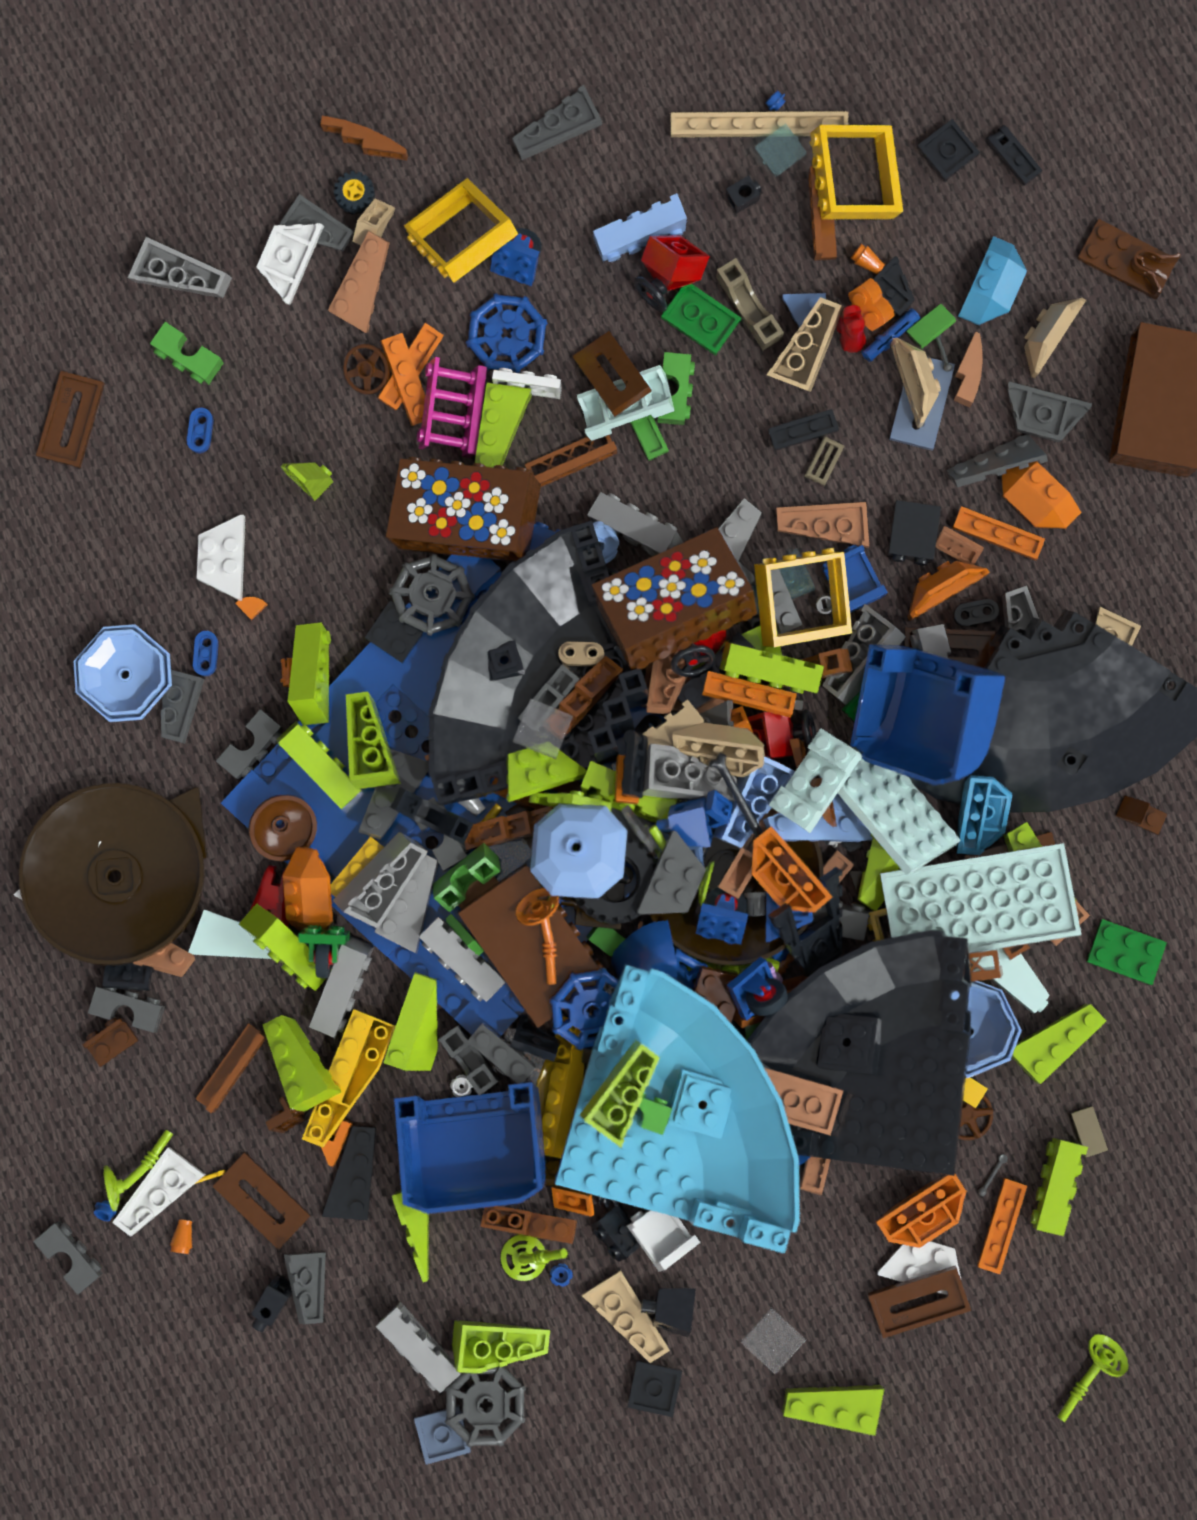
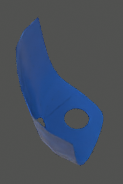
M668 920L642 926L613 952L611 964L618 980L626 965L648 972L650 968L658 970L676 980L678 968Z

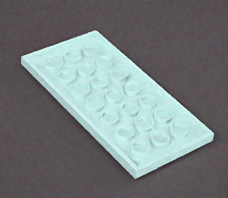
M1064 843L923 866L909 875H906L902 870L880 874L891 938L928 930L944 931L945 936L968 938L969 953L1081 935Z

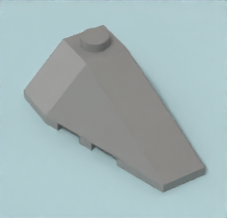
M649 744L643 795L677 799L706 797L707 800L708 792L716 790L729 801H735L720 772L715 767L698 761L699 759L693 756L689 757L679 752L680 750L673 746ZM732 776L737 784V778Z

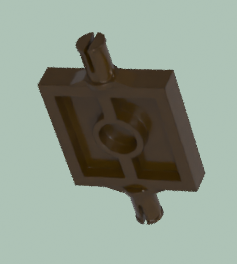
M625 883L614 884L601 897L614 902L624 900ZM561 896L560 900L569 901H560L561 906H574V925L621 929V923H601L586 915L579 908L574 897Z

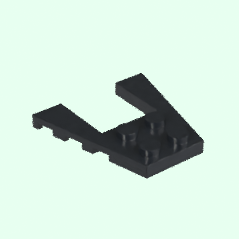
M837 867L819 878V881L832 895V898L825 903L828 915L798 936L790 905L784 903L768 915L794 961L806 977H809L820 967L832 962L842 954V927L839 926V918L842 917V908L839 907V897L842 896L839 876L842 875V870Z

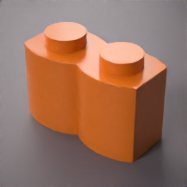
M872 278L849 292V299L852 305L860 307L865 326L869 330L874 331L894 317L891 304L882 297L879 285Z

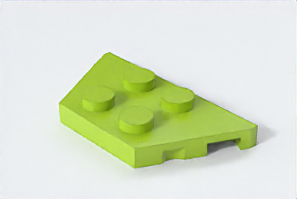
M549 742L508 754L506 759V769L508 770L507 801L510 802L585 777L587 770Z
M570 791V794L535 793L530 795L529 800L530 803L554 808L558 804L606 806L611 812L612 802L603 801L602 796L590 795L589 797H584V793L578 791Z

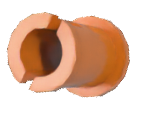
M283 658L281 659L282 679H280V682L283 683V687H289L292 658H287V660Z

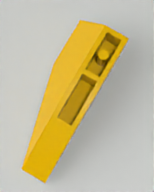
M353 1009L329 1069V1073L332 1076L331 1079L342 1092L314 1107L303 1134V1140L320 1147L326 1145L380 1069L394 1033L395 1025Z
M562 1016V1021L569 1019ZM574 1026L568 1029L576 1036H578L581 1032L577 1027L575 1028ZM556 1034L555 1037L561 1042L554 1062L548 1059L545 1060L538 1078L537 1087L539 1088L545 1155L562 1158L583 1084L584 1063L581 1062L583 1049H576V1046L559 1034Z

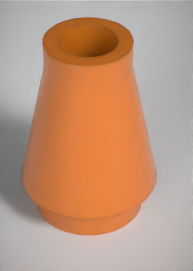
M861 244L851 257L855 261L854 264L876 275L885 266L868 245L865 247Z
M178 1220V1225L170 1243V1246H172L171 1252L189 1254L190 1249H192V1221Z

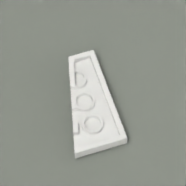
M168 1147L112 1223L129 1236H133L206 1174L172 1148Z

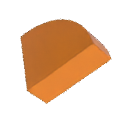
M256 597L242 598V601L238 600L235 603L251 620L268 605Z

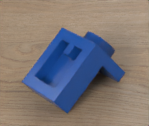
M716 790L708 792L705 813L711 816L709 825L712 828L730 823L733 806L731 801Z

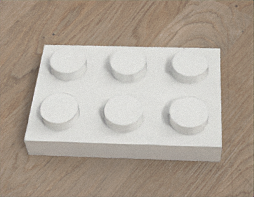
M507 368L493 371V384L531 389L532 395L556 399L561 397V379H557L554 375L546 374L544 377H540L528 371H522L521 374L512 373L513 371Z

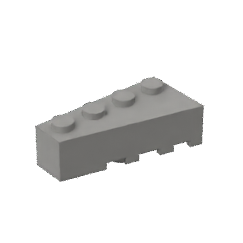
M148 237L145 238L128 276L130 280L137 283L219 298L224 297L232 279L228 274Z
M864 604L861 610L863 613L859 621H856L852 628L854 631L848 642L845 641L842 649H848L853 671L827 677L823 684L824 688L845 705L861 690L869 644L900 645L906 637L893 624L866 604Z
M438 917L419 936L424 941L422 945L430 953L434 951L440 957L438 961L447 970L451 967L457 973L454 977L462 985L467 983L473 989L471 993L480 1002L483 999L488 1002L506 983L480 955L475 954L442 918Z
M351 935L350 940L345 945H341L338 962L334 963L310 1023V1028L334 1038L338 1032H343L347 1024V1020L344 1018L347 1011L351 1012L354 1006L355 999H353L356 991L359 992L364 979L361 977L364 970L367 971L372 960L370 956L375 945Z
M399 1302L377 1324L376 1327L394 1345L395 1349L409 1360L411 1367L418 1374L421 1373L426 1378V1384L433 1391L437 1390L441 1393L461 1374V1372H456L455 1362L402 1302Z

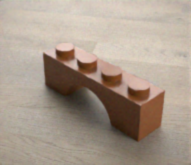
M848 649L831 650L800 659L824 666L821 679L853 671ZM761 680L758 684L769 686V681Z

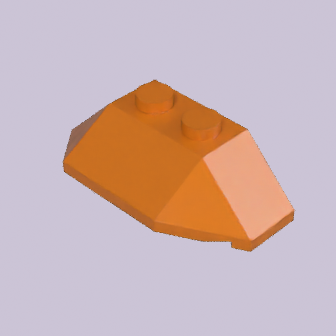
M1037 461L1028 463L1029 467L1019 469V466L1007 469L1006 474L1002 475L1003 497L1035 528L1066 529L1081 514L1071 494Z
M947 561L937 567L938 572L935 574L927 573L918 579L919 583L914 589L908 613L909 621L986 577L990 573L989 570L955 561L952 564Z
M772 826L753 841L752 875L779 907L786 903L791 906L792 911L816 912L832 898V895Z
M297 847L283 874L286 920L299 932L307 928L308 925H320L321 929L328 930L333 922L330 876L324 863L318 857L317 849Z
M956 1174L954 1176L944 1175L894 1205L876 1223L888 1242L921 1248L959 1223L966 1190Z

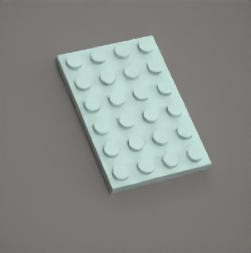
M853 747V749L856 750V751L861 755V753L857 750V748H856V747ZM861 758L838 792L840 797L906 875L911 874L961 841L955 831L948 826L941 815L931 806L925 796L920 793L906 775L865 762Z

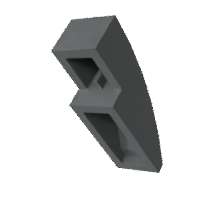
M565 663L562 664L518 719L536 733L582 677Z

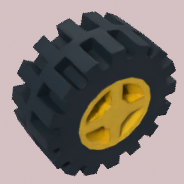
M350 171V174L346 172L343 174V177L340 176L338 178V183H335L334 195L336 201L345 212H350L351 214L358 212V214H361L375 199L373 184L368 176L363 175L362 172L358 171V173H355V171Z

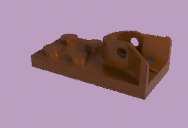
M1098 219L1077 259L1156 300L1160 296L1181 254L1168 255Z
M700 966L692 991L715 1005L731 1023L736 1005L727 985L739 974Z

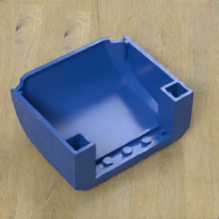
M869 644L850 745L857 748L865 762L932 785L944 784L967 776L980 766L987 754L997 720L1005 676L998 672L915 648L900 645Z
M532 1082L509 1085V1091L430 1101H425L418 1096L394 1099L403 1205L432 1214L519 1204L543 1189L546 1166L539 1088Z

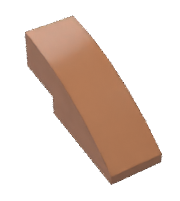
M975 332L955 375L956 378L963 381L954 401L969 408L978 391L982 373V343L980 333Z
M753 833L740 849L719 885V888L738 899L753 876V841L756 839Z

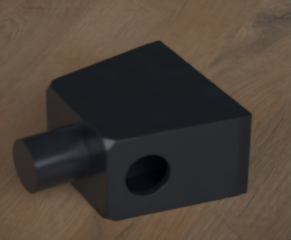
M277 1274L269 1283L252 1312V1316L255 1317L252 1327L255 1330L264 1332L267 1325L272 1326L292 1295L289 1280Z
M658 1289L656 1300L642 1299L641 1313L654 1314V1327L689 1337L692 1328L696 1289Z

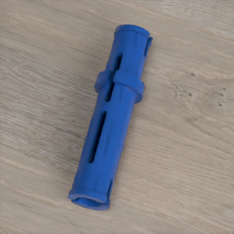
M910 308L907 313L883 334H878L875 337V341L861 351L863 357L868 362H872L883 350L887 351L893 338H898L915 322L920 320L919 314L913 308Z

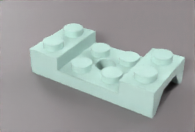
M660 365L639 372L652 392L615 417L595 389L577 395L586 421L585 433L591 441L612 434V428L645 416L652 415L653 418L675 411L666 373ZM622 379L613 382L619 391L626 388Z
M823 729L818 731L808 746L810 751L785 788L781 786L769 804L775 811L781 813L809 833H811L862 758V755ZM814 777H822V783L819 787L814 788L811 786V781Z

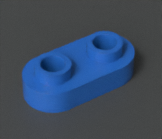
M197 408L190 415L187 445L195 453L206 452L211 443L214 420L212 414L205 408ZM201 417L206 418L204 424H199L198 422ZM198 439L203 440V444L200 446L196 445V440Z
M202 631L195 638L193 668L201 676H210L217 668L219 642L217 636L210 631ZM206 639L211 640V645L205 647L203 644ZM205 661L209 662L207 669L202 668V663Z

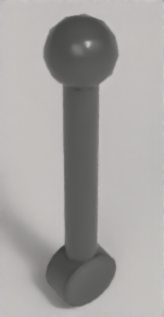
M940 334L934 340L937 341L944 362L943 368L946 372L952 370V365L948 362Z
M1005 1154L999 1155L998 1163L983 1187L978 1189L980 1196L986 1195V1189L1003 1163L1007 1162L1008 1157Z

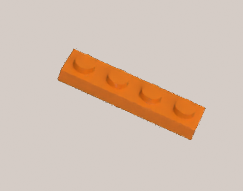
M427 323L422 325L408 348L418 376L444 336ZM391 375L377 399L396 411L401 405L402 399L394 377Z
M400 333L380 342L410 424L414 426L422 423L425 393L404 335Z
M962 506L952 529L1035 561L1038 559L1045 538Z
M708 671L706 674L702 695L724 701L733 700V703L790 718L793 714L797 695L796 693Z
M1006 1178L1003 1179L977 1267L1001 1274L1027 1185Z

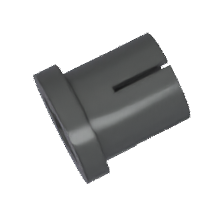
M767 892L744 893L748 916H765V897H767Z

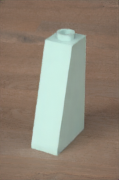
M204 910L188 951L194 955L271 959L267 955L269 951L259 948L253 942L254 938L238 925L239 921L208 910Z
M1002 948L997 949L999 963L1003 969V976L991 980L1031 1013L1041 1012L1047 1006L1048 1001L1046 999L1050 995L1024 957L1020 954L1009 960ZM993 955L982 957L978 964L983 968L993 967ZM979 957L971 958V959L976 962Z

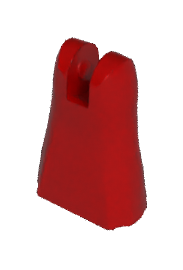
M847 305L844 307L836 326L837 332L841 333L840 343L842 349L850 353L861 351L864 345H866L865 321L862 318L861 309L857 305Z
M269 865L262 876L250 910L257 903L289 928L285 912L283 874L281 883H274L277 866Z

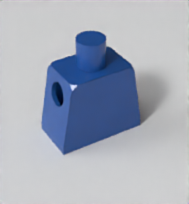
M706 797L672 805L669 809L668 819L657 820V827L660 832L670 833L674 830L687 846L710 847L713 835L709 825V815L705 813Z

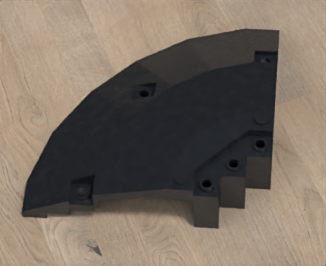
M592 520L558 531L546 539L543 544L534 550L531 549L516 562L510 563L501 573L498 580L490 585L489 590L484 596L479 598L471 607L470 613L456 634L449 652L444 656L440 678L429 709V774L439 805L486 797L488 794L507 789L508 770L506 769V759L508 754L549 742L587 770L590 761L602 765L617 760L619 752L614 737L623 735L628 730L635 731L630 709L648 703V689L641 669L631 671L596 602L592 584L609 577V573ZM565 642L598 643L604 650V657L610 658L623 669V672L618 675L619 677L599 701L561 741L547 731L543 725L535 733L518 719L537 693L563 664L559 659L558 653L562 644ZM571 649L566 651L567 656L574 654V651ZM591 650L588 654L591 657H595L597 652ZM504 657L509 659L506 664L500 663V660ZM568 666L581 677L585 676L593 668L589 666ZM493 777L498 778V782L495 785L490 784V780Z
M1064 609L1054 627L1044 620L1033 617L1022 635L1009 627L1001 625L990 643L996 650L984 669L1003 674L1005 681L994 732L982 763L971 774L940 785H932L912 777L909 778L914 786L932 797L961 805L964 784L970 775L994 777L1012 793L1009 813L1052 812L1104 799L1157 773L1197 737V688L1120 638L1073 611ZM1173 681L1174 687L1173 689L1169 690L1167 688L1168 682ZM1069 756L1074 757V762L1072 764L1067 763V758Z

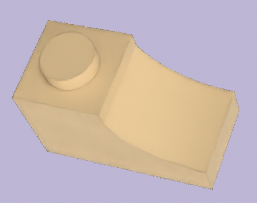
M374 199L357 220L353 242L362 245L368 231L382 238V234L394 213L395 207Z

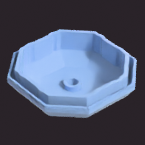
M136 624L103 627L73 661L75 693L109 722L142 720L172 686L170 653ZM124 671L129 672V677L127 679L122 678V673Z
M558 804L534 825L530 871L551 896L598 899L623 878L627 830L606 806ZM575 844L581 846L579 851H573L572 848Z
M972 981L968 1002V1010L971 1011V1030L974 1033L970 1038L966 1072L967 1079L1010 1061L1022 1031L1003 991L979 981ZM957 991L953 992L952 999H958L959 993Z

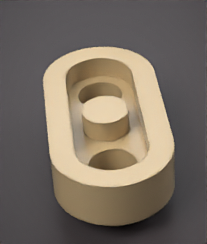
M565 642L560 646L558 652L560 661L567 666L594 667L604 658L602 646L595 642ZM571 649L574 651V654L567 656L566 651ZM595 650L597 655L591 657L588 654L589 651Z

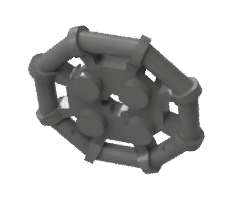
M437 554L402 564V570L393 587L389 589V595L392 596L400 617L399 621L424 631L430 636L433 633L451 627L461 626L471 602L475 600V594L470 589L463 566L459 567L438 557ZM430 566L431 569L424 574L416 572V570ZM438 566L451 574L447 576L437 571L436 568ZM408 576L413 578L409 589L403 588ZM455 579L459 582L462 590L460 592H456L452 585V581ZM432 589H435L438 597L428 598L426 591L431 592ZM402 596H408L410 599L411 607L407 610ZM455 599L462 600L455 613L451 609ZM418 612L428 617V621L426 623L412 615ZM443 614H447L449 617L447 620L434 623V617L438 618Z
M504 1366L495 1367L483 1373H461L444 1390L446 1391V1419L444 1422L463 1439L467 1447L498 1445L501 1447L510 1435L522 1423H525V1385H522ZM477 1374L494 1375L492 1381H479ZM471 1377L474 1383L467 1388L465 1393L459 1391L460 1387ZM501 1377L512 1388L508 1392L503 1390L498 1384ZM515 1396V1413L509 1412V1398ZM456 1397L462 1398V1413L455 1414ZM487 1398V1401L492 1403V1406L488 1407L486 1412H483L480 1403L483 1402V1399ZM507 1417L512 1419L500 1433L498 1429L500 1423ZM465 1418L473 1426L472 1431L469 1433L459 1421ZM492 1429L494 1435L478 1436L479 1430Z

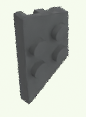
M1010 381L1007 383L1016 431L1060 443L1092 407V403Z
M674 830L670 832L635 912L637 914L688 912L706 869Z

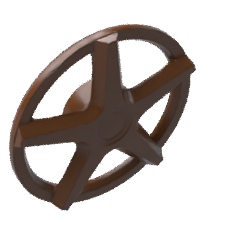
M360 344L353 347L347 353L343 366L344 375L354 390L362 394H374L385 387L390 379V367L382 349L371 344ZM368 348L374 352L366 360L358 349ZM353 354L358 364L355 369L347 372L348 359ZM379 356L383 360L385 372L375 368ZM357 376L363 378L364 390L356 387L350 378ZM373 376L383 379L380 386L371 390V378Z
M985 1095L982 1099L988 1108L976 1109L966 1102L962 1106L960 1127L967 1124L974 1135H959V1139L975 1140L982 1137L989 1130L993 1121V1108ZM989 1115L985 1128L980 1132L976 1118Z

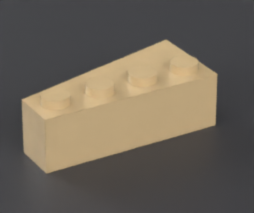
M820 297L767 375L811 392L844 307Z

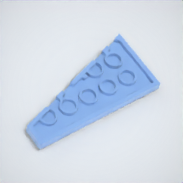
M838 793L833 799L837 822L836 827L829 825L823 816L819 819L811 833L781 813L763 819L766 828L768 829L772 826L785 841L860 842L872 841L873 837H870L871 832Z

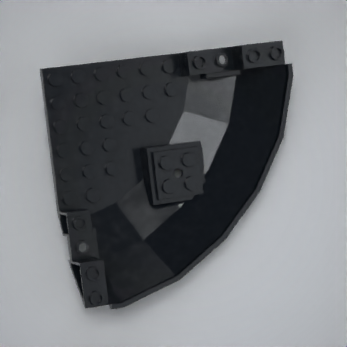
M928 930L870 942L820 967L787 994V1002L781 1010L766 1016L747 1039V1043L754 1049L763 1067L843 1090L831 1135L789 1124L797 1155L950 1176L955 1175L971 1038V1011L968 1010L972 978L968 938L945 936L944 931ZM957 991L959 993L958 999L953 1000L952 993ZM846 1038L851 1040V1044L848 1047L843 1045V1041Z

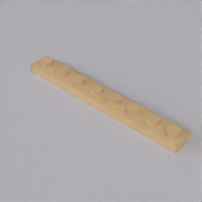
M848 111L671 113V137L810 136V133L819 125H848Z

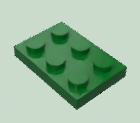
M693 284L683 286L661 316L662 320L715 356L742 319Z
M1101 919L1086 962L1148 985H1153L1167 942Z

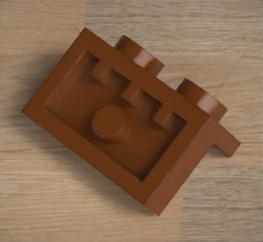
M115 1017L104 1024L106 1027L100 1033L97 1030L85 1038L87 1042L82 1044L85 1049L89 1050L100 1067L139 1041L124 1018L117 1020Z
M283 1096L279 1100L285 1111L279 1110L270 1116L271 1119L265 1123L270 1131L284 1133L306 1120L304 1116L305 1111L290 1109L287 1098Z

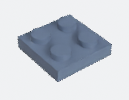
M460 1405L455 1406V1414L461 1413ZM446 1409L414 1418L426 1464L471 1452V1448L466 1446L463 1439L449 1425L445 1424ZM462 1419L461 1421H459V1423L465 1428L464 1421Z

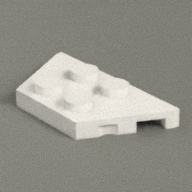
M320 223L313 225L274 226L258 262L257 268L267 278L271 286L283 298V301L289 305L294 298L324 228V225Z
M239 515L198 536V581L210 585L239 601H242L244 515Z
M931 1241L921 1248L901 1245L877 1272L879 1276L904 1282L956 1265L960 1275L955 1249ZM946 1290L937 1291L938 1293L948 1295Z

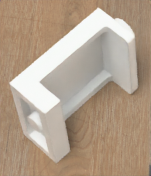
M642 1210L637 1212L630 1218L632 1222L627 1225L658 1271L666 1270L700 1243L695 1235L691 1236L679 1218L652 1210H647L644 1213Z

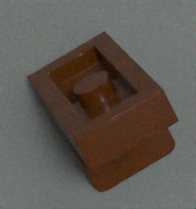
M1124 796L1116 817L1155 835H1159L1167 814L1151 807L1148 802Z

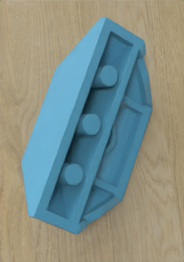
M993 236L958 317L976 325H981L1010 311L1027 272L1013 244Z
M970 775L965 781L958 817L957 836L961 840L957 844V853L980 855L985 851V848L992 845L1005 834L1012 793L994 777Z

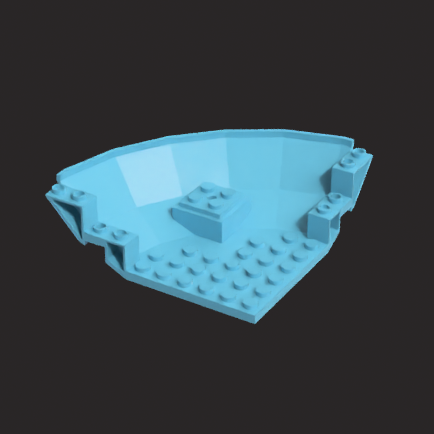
M626 965L608 1004L609 1007L603 1027L600 1026L592 1048L554 1183L685 1219L695 1226L738 1237L742 1242L785 1253L790 1232L796 1233L799 1225V1159L783 1102L757 1054L715 1005L661 971L650 968L648 972ZM617 1016H621L623 1019L619 1025L614 1022ZM636 1039L660 1057L651 1080L645 1088V1098L653 1101L655 1097L668 1101L667 1106H670L672 1111L664 1134L660 1135L639 1126L641 1110L637 1107L631 1127L627 1130L624 1137L625 1141L622 1148H620L585 1122L579 1114ZM702 1100L707 1103L705 1109H700L698 1106ZM728 1219L734 1220V1224L731 1227L726 1226Z

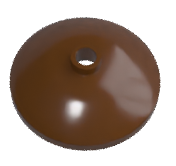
M289 794L276 795L263 801L255 809L249 822V837L252 845L262 856L274 861L291 860L297 847L309 848L317 832V820L312 808L303 799ZM278 820H283L280 826H276Z

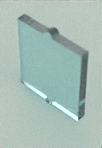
M786 123L754 147L764 160L763 164H767L775 177L807 154L798 141L799 137L792 133Z

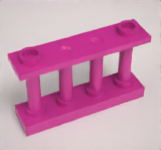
M435 357L430 363H427L425 369V376H428L422 426L417 433L419 449H425L429 446V442L460 447L462 457L471 458L476 455L487 367L478 365L470 373L439 367L440 358ZM437 376L468 382L470 384V393L466 395L436 389ZM439 398L465 403V406H468L467 415L458 416L433 411L434 400ZM432 420L462 425L465 428L464 437L456 438L430 433Z

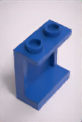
M856 544L844 550L850 613L862 608L864 604L868 605L886 596L888 593L885 586H881L864 552V546L857 547ZM824 561L825 564L822 565L821 569L829 583L827 561Z

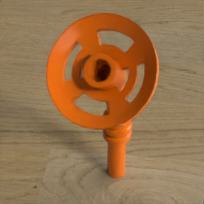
M545 888L532 891L520 901L516 909V917L521 924L527 926L541 923L544 938L542 947H545L543 949V952H545L543 957L546 959L547 984H556L555 957L557 954L554 952L557 950L554 948L556 943L553 941L549 917L557 909L559 897L551 896ZM543 896H549V897H550L548 901H546V900H538L539 897H543ZM529 905V907L527 908L526 914L524 915V911H525L526 907Z

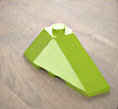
M315 462L283 463L280 466L314 501L333 483L330 477L332 473L323 464L321 467Z
M871 834L870 837H873L871 849L867 850L866 857L868 858L866 871L862 874L858 900L872 911H877L885 900L880 874L902 869Z
M417 972L414 973L386 1053L385 1064L405 1071H431L438 1051L437 979Z
M402 1190L395 1192L392 1198L401 1225L406 1224L407 1229H405L408 1244L414 1247L413 1257L424 1283L429 1279V1214L403 1205Z

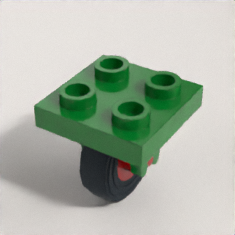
M308 925L307 928L299 933L298 943H309V962H314L316 977L329 978L331 965L338 962L339 945H345L350 940V931L344 930L343 926H331L330 929L324 930L321 929L320 925Z

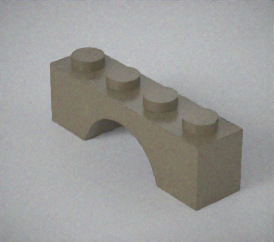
M735 258L717 269V280L761 349L764 351L782 340L784 332L773 315L758 300L750 285L748 276L738 260Z

